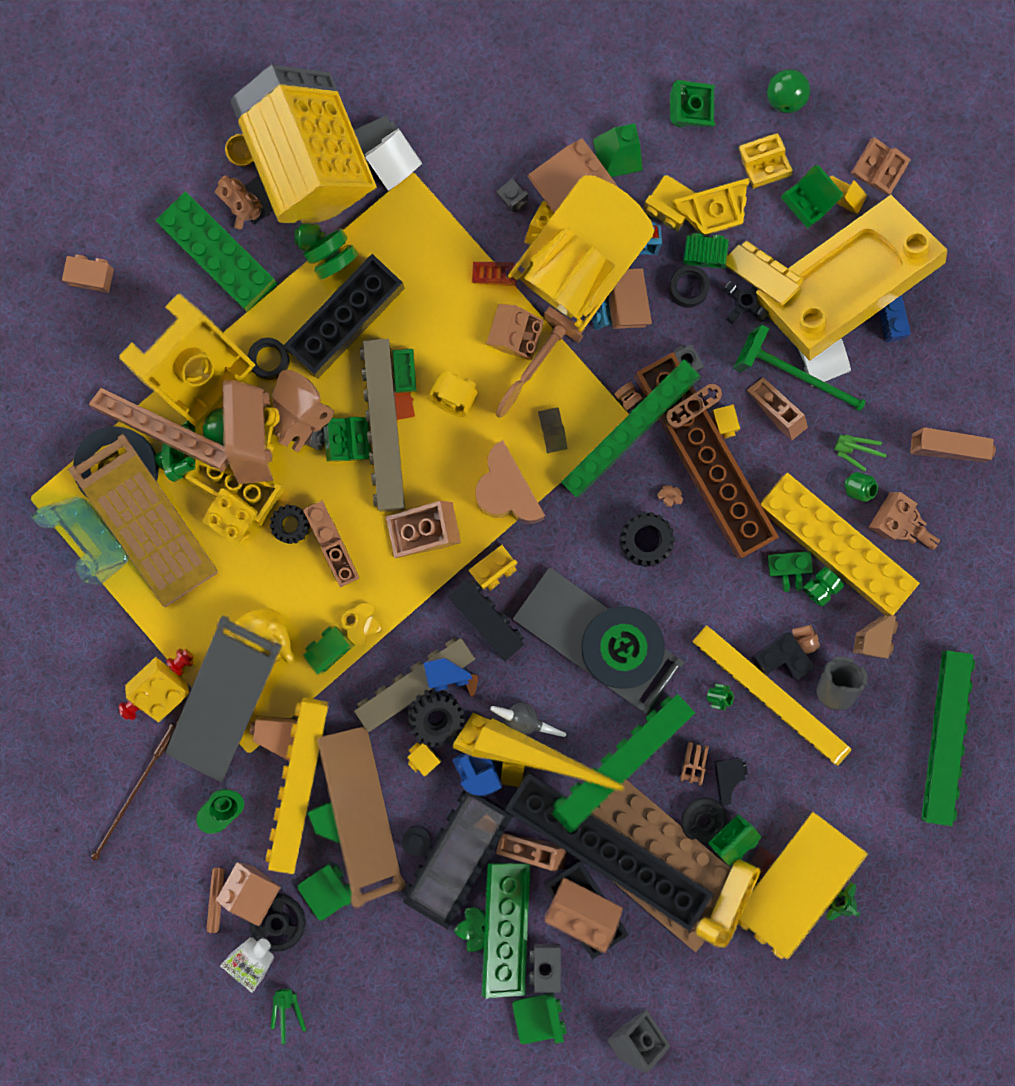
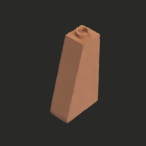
M923 427L912 433L910 454L988 462L994 457L996 447L993 445L994 439Z

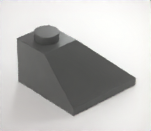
M647 1009L619 1027L607 1040L620 1060L644 1073H648L671 1047Z

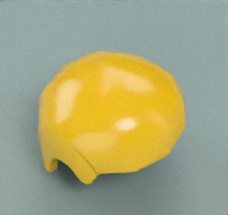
M236 134L230 137L225 146V154L228 160L236 166L245 167L253 162V158L243 134Z

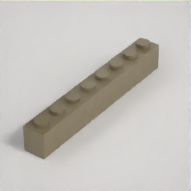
M389 339L363 341L364 347L360 348L361 360H365V368H362L363 381H367V389H364V400L369 402V410H366V421L371 425V431H367L368 443L372 444L373 452H369L370 465H374L375 473H371L372 486H376L377 494H373L374 507H378L380 512L405 510Z

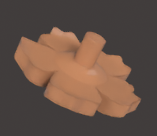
M665 485L662 486V490L657 494L658 499L663 500L666 507H672L673 503L675 505L682 504L683 501L681 490L678 487L673 488L672 486Z

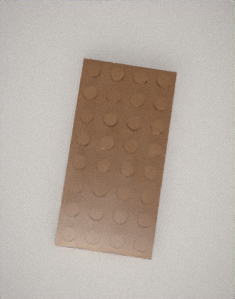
M625 780L621 784L624 787L623 791L615 790L592 813L710 889L714 895L691 932H689L618 884L616 885L696 952L705 942L704 939L696 935L697 927L702 919L711 917L731 872V868L697 839H689L676 821L629 781Z

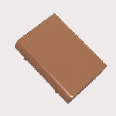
M628 269L608 295L613 329L643 328L646 325L652 324L643 269Z

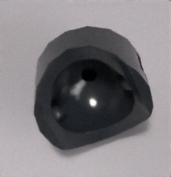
M419 825L408 828L402 838V846L405 852L411 856H422L431 845V835L427 829Z

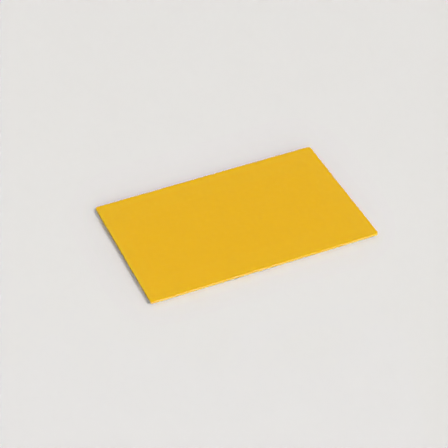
M411 173L343 230L348 237L343 246L353 245L358 252V256L340 271L322 280L314 272L315 266L319 262L310 264L306 261L223 332L247 357L250 347L254 342L262 338H273L284 345L371 254L403 282L405 289L318 379L290 353L288 370L301 374L314 384L319 391L320 402L334 410L332 418L366 417V410H369V402L364 400V389H367V381H363L362 368H365V360H361L360 348L364 347L363 341L389 339L392 369V350L414 349L417 392L395 393L405 510L380 512L378 507H374L373 494H377L376 486H372L371 473H375L374 465H370V460L327 462L325 443L321 451L303 445L300 451L297 452L292 449L295 443L293 441L287 447L278 442L280 437L274 434L276 430L273 428L270 443L273 444L274 448L272 462H269L273 480L265 482L282 486L284 492L262 526L260 527L252 522L248 528L250 535L247 540L235 546L202 522L215 499L189 484L185 479L188 473L182 479L173 482L166 477L164 470L159 468L157 483L218 570L216 575L169 606L164 607L91 501L78 488L75 479L68 470L73 466V461L31 496V501L166 659H175L177 657L176 651L179 648L187 649L193 654L194 665L191 667L186 665L183 668L184 674L182 675L191 688L213 639L217 624L223 615L230 618L229 621L233 623L245 613L258 608H270L283 616L287 622L286 628L294 661L287 663L281 657L279 661L274 663L239 743L247 753L253 752L260 746L253 741L254 735L250 734L251 721L255 722L256 715L292 718L295 715L297 703H302L303 697L314 699L518 521L512 513L502 518L490 517L484 514L477 504L476 486L479 480L489 473L488 456L491 449L502 440L504 441L535 499L539 502L557 487L629 415L563 339L557 341L530 380L522 386L517 399L502 418H498L495 415L505 394L516 381L521 379L523 372L532 361L501 352L486 344L498 304L517 305L544 320L533 359L551 336L553 328L415 173ZM265 347L257 354V364L262 370L273 371L280 365L281 355L277 349ZM196 357L189 361L184 370L185 375L193 374L199 369L202 363L201 357ZM251 369L240 382L263 388L265 392L269 393L270 407H274L272 403L274 399L271 398V395L273 394L277 379L266 380L260 378ZM446 369L456 373L458 378L462 380L469 379L476 384L475 389L478 394L466 417H462L463 413H458L457 416L437 407L435 399L431 402L428 398L439 374L444 373ZM155 391L138 405L177 425H182L187 421L182 414ZM223 400L217 405L215 409L224 408ZM205 419L195 428V433L203 436L202 427ZM121 422L114 425L130 429L143 436L152 445L156 454L162 450V442ZM119 453L110 455L105 460L104 464H109L110 461L108 459L112 457H118ZM225 468L226 470L232 471V468ZM323 500L347 548L359 579L342 587L339 586L311 525L308 529V535H305V539L298 541L299 543L287 544L276 539L271 532L270 518L273 517V512L277 511L280 506L295 505L303 510ZM437 501L453 502L461 540L460 544L394 558L386 520L387 516ZM293 516L286 517L282 522L283 530L288 533L294 532L298 527V521ZM367 603L373 605L375 610L372 617L379 622L381 631L376 634L366 635L364 646L354 644L355 646L324 674L317 675L303 656L307 652L305 648L314 640L317 643L322 639L323 636L321 634L330 626L332 628L338 626L347 636V630L340 624L341 614L348 609L354 610L359 604ZM349 616L347 622L349 624L354 623V617ZM225 629L224 633L229 635L230 631Z

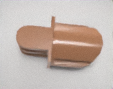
M688 741L684 764L682 763L680 781L688 780L691 784L697 782L698 785H702L709 746L704 745L700 765H698L701 745L695 744L692 762L689 763L693 743ZM686 767L691 768L690 774L685 773ZM696 769L701 770L700 776H695Z

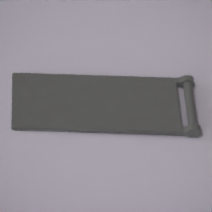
M548 568L513 620L592 675L588 671L582 657V638L589 623L597 615L608 610V608L552 568ZM621 632L622 638H628L631 641L626 644L620 642V647L612 650L614 639L611 638L608 643V651L613 660L624 663L625 658L618 657L615 654L620 651L626 653L625 649L633 645L634 649L631 655L635 657L638 646L632 635ZM665 649L664 658L659 670L667 659L672 664L644 704L639 699L656 674L646 683L634 688L607 687L649 715L652 711V706L678 668H682L685 663Z
M224 615L217 624L213 639L165 752L167 755L219 782L223 781L282 648L281 644L277 642L274 644L229 621L230 618ZM227 629L270 651V656L224 633V630Z

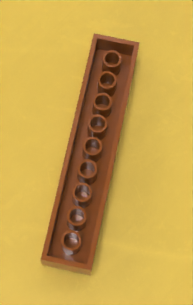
M674 352L636 372L634 378L645 397L680 364ZM692 386L670 409L695 394L694 387ZM692 400L688 402V409L690 411L697 412L700 405L697 401ZM683 406L680 407L683 411L678 415L672 413V422L677 421L680 423V417L686 414ZM707 410L679 428H672L666 423V415L668 413L666 411L658 420L736 558L739 560L779 538Z

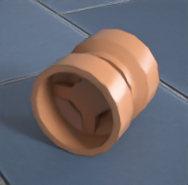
M628 382L614 393L616 398L623 402V407L626 411L643 400L641 394L634 390L635 386L632 382Z

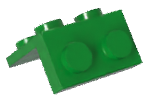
M814 165L795 186L786 191L780 198L808 229L826 215L843 197V193L819 165Z
M333 861L298 885L299 892L320 921L326 919L344 905L348 906L351 903L352 891L350 883L345 881L343 871Z
M554 992L513 1001L512 1006L521 1044H529L554 1038L555 1044L564 1042L563 1035L567 1034L565 1022L559 1019L558 1013L562 1012L560 999H555Z

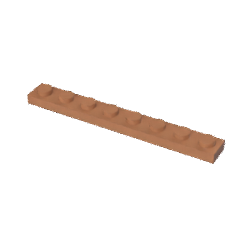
M100 388L89 403L92 409L221 472L229 464L225 447L109 391Z

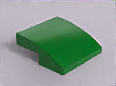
M366 417L332 418L328 424L323 426L327 462L370 460L371 444L368 443L367 431H369V423H367Z

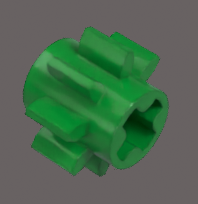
M716 683L715 688L711 687L709 689L707 700L709 703H712L711 708L725 711L726 706L730 707L732 705L734 694L732 691H729L730 686Z

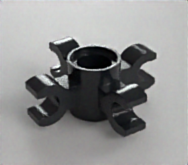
M728 282L723 291L735 299V308L726 318L729 323L733 324L741 313L751 312L760 322L765 319L769 312L756 303V291L759 289L753 286L750 290L741 291L733 282ZM741 298H748L751 302V305H743L741 302Z

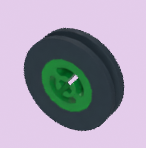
M620 606L600 613L589 623L582 638L581 650L584 663L594 678L607 686L626 689L646 683L657 673L664 658L665 643L660 627L651 616L637 608ZM621 632L632 635L638 646L635 657L631 655L634 649L633 645L625 649L626 653L620 651L615 654L618 657L625 658L624 663L613 660L608 651V643L611 638L614 639L612 650L619 648L620 642L626 644L631 641L628 638H622Z

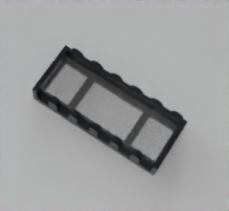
M465 790L462 791L457 799V802L460 803L456 810L452 808L446 818L449 821L446 829L441 827L435 839L439 840L435 848L430 846L424 856L428 859L425 865L422 866L420 864L414 874L417 879L414 884L409 883L403 893L406 896L403 901L404 904L447 930L513 818V815L506 812L504 807L484 795H473Z

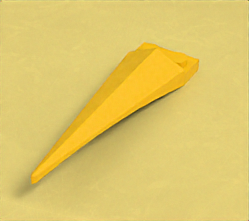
M476 713L471 715L453 745L454 749L473 757L530 766L579 778L619 791L624 789L621 784L493 718L490 720Z

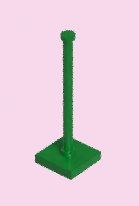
M760 325L750 331L733 367L734 370L742 372L750 368L755 358L758 357L854 406L855 410H862L866 402L864 399L861 398L859 400L761 350V345L769 328Z

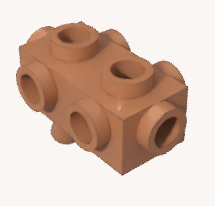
M227 175L219 180L218 187L214 192L232 209V213L236 215L235 228L242 229L245 220H254L259 217L263 206L255 195L246 190L245 185L240 180L229 178Z

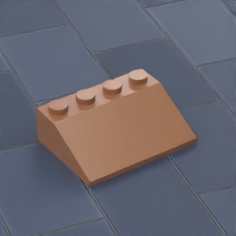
M583 138L568 145L528 174V178L554 213L578 180L585 175L599 177L617 186Z

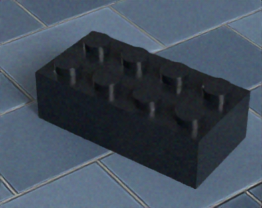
M466 579L447 597L500 657L506 661L524 645L522 642L524 637L517 629L511 630L508 626L510 621L502 612L499 615L495 612L494 608L496 605L488 596L484 599L479 594L482 589L475 581L469 582Z
M576 859L564 867V869L543 881L545 888L553 899L564 878L605 898L580 859ZM620 919L607 950L629 936ZM580 940L592 960L603 953V951Z

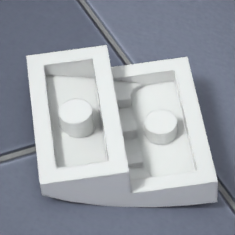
M399 128L381 139V144L364 154L388 191L422 164Z
M842 338L811 361L799 350L805 364V372L824 382L851 371Z

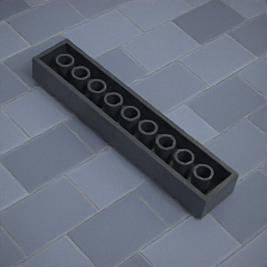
M527 772L505 807L506 812L691 932L714 895L710 889L593 813L573 831L569 832L552 814L556 809L554 804L562 796L565 798L567 796L531 772Z

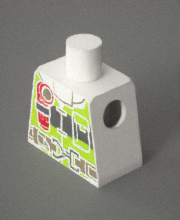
M249 938L226 958L221 967L249 991L253 992L264 978L274 958L273 954L268 951L270 949L269 941L260 939L257 942L254 938Z

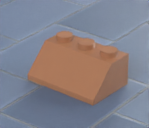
M564 878L544 918L546 923L606 952L616 931L623 907Z

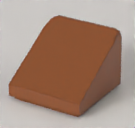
M471 674L472 679H468L469 684H466L472 697L475 696L479 678L475 674Z

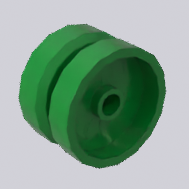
M342 228L320 239L303 253L308 263L314 264L319 262L315 266L314 272L320 280L340 271L358 256V252L353 245L343 246L348 237Z

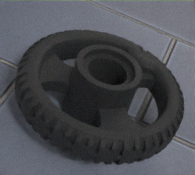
M277 894L271 904L273 913L266 919L265 925L258 926L249 922L250 932L257 942L260 939H265L267 934L279 936L285 933L288 936L289 940L284 943L269 942L270 949L268 951L274 952L285 951L295 946L302 938L306 926L305 913L300 904L292 897ZM286 904L296 913L298 919L297 926L289 924V916L283 911ZM274 918L281 919L283 923L281 928L273 925L272 921Z

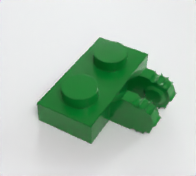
M811 551L767 555L769 576L782 577L783 591L789 592L790 583L788 575L795 574L796 590L802 591L801 574L813 572Z

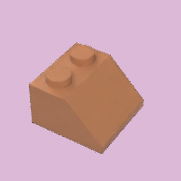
M237 862L216 901L229 912L260 926L281 887L253 865Z

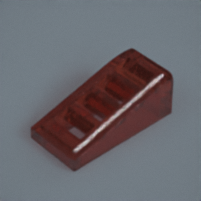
M473 262L472 283L516 286L517 280L515 278L508 277L506 279V270L509 269L510 273L516 264L514 262ZM481 267L484 268L483 278H480ZM489 268H492V278H489ZM498 269H501L500 278H497Z

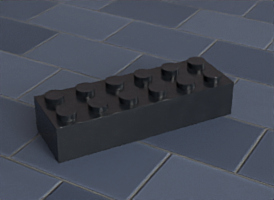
M371 254L283 346L318 379L405 289L403 282L379 259Z

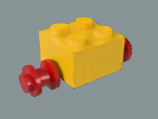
M179 648L176 651L177 657L175 659L168 658L166 660L167 665L157 657L149 662L125 685L126 698L129 702H121L119 704L120 715L126 720H134L137 718L136 712L141 710L159 723L189 695L188 683L181 676L184 674L183 668L186 665L190 667L194 665L193 654L187 649Z

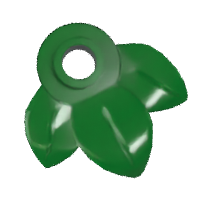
M466 908L465 916L467 920L459 923L454 932L460 938L468 940V952H476L484 948L485 931L482 927L485 925L486 916L478 908Z

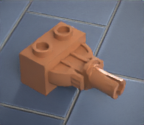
M901 492L889 493L868 527L884 539L907 540L912 544L918 540L931 550L938 546L935 542L937 544L940 542L939 538L926 531L924 526L927 523L921 519L918 510L915 508L917 503Z

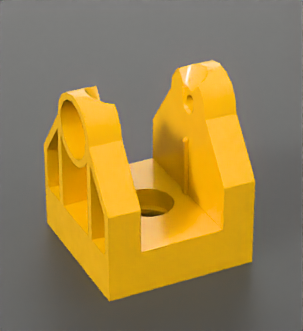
M177 294L165 307L177 318V321L145 354L131 342L119 356L143 382L195 427H198L223 400V381L235 380L240 382L255 364L203 313L181 294ZM201 357L202 363L199 369L193 374L185 375L184 370L189 361L193 358Z

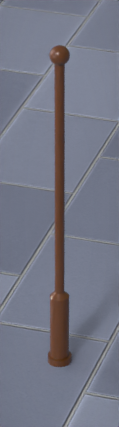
M170 723L168 725L167 731L153 752L152 760L98 849L92 853V860L96 861L100 858L101 850L157 758L162 756L176 728L175 724Z

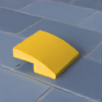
M778 133L739 146V152L753 189L792 176L793 170L785 155L786 149Z

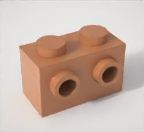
M77 254L75 257L67 256L62 281L65 284L109 293L114 268L108 264V261L96 258L95 261L87 260V257Z

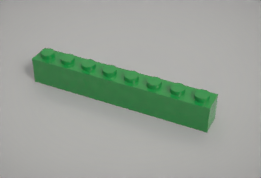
M683 360L561 482L575 497H580L702 376L687 361Z
M942 651L921 816V820L926 823L953 826V821L957 818L955 802L960 794L959 787L957 786L958 778H961L962 775L960 761L965 752L963 736L967 733V723H965L966 714L970 710L968 695L973 687L972 680H970L971 672L975 668L973 654L954 651Z
M678 694L673 698L668 696L660 704L662 708L658 712L654 709L645 718L648 721L643 726L638 724L630 732L633 736L628 741L626 738L621 740L615 746L618 750L613 755L609 752L600 760L602 765L598 769L593 767L592 770L622 784L685 724L695 712ZM586 780L582 784L578 781L570 789L572 793L567 798L562 796L554 804L556 809L552 814L571 832L610 796L615 789Z

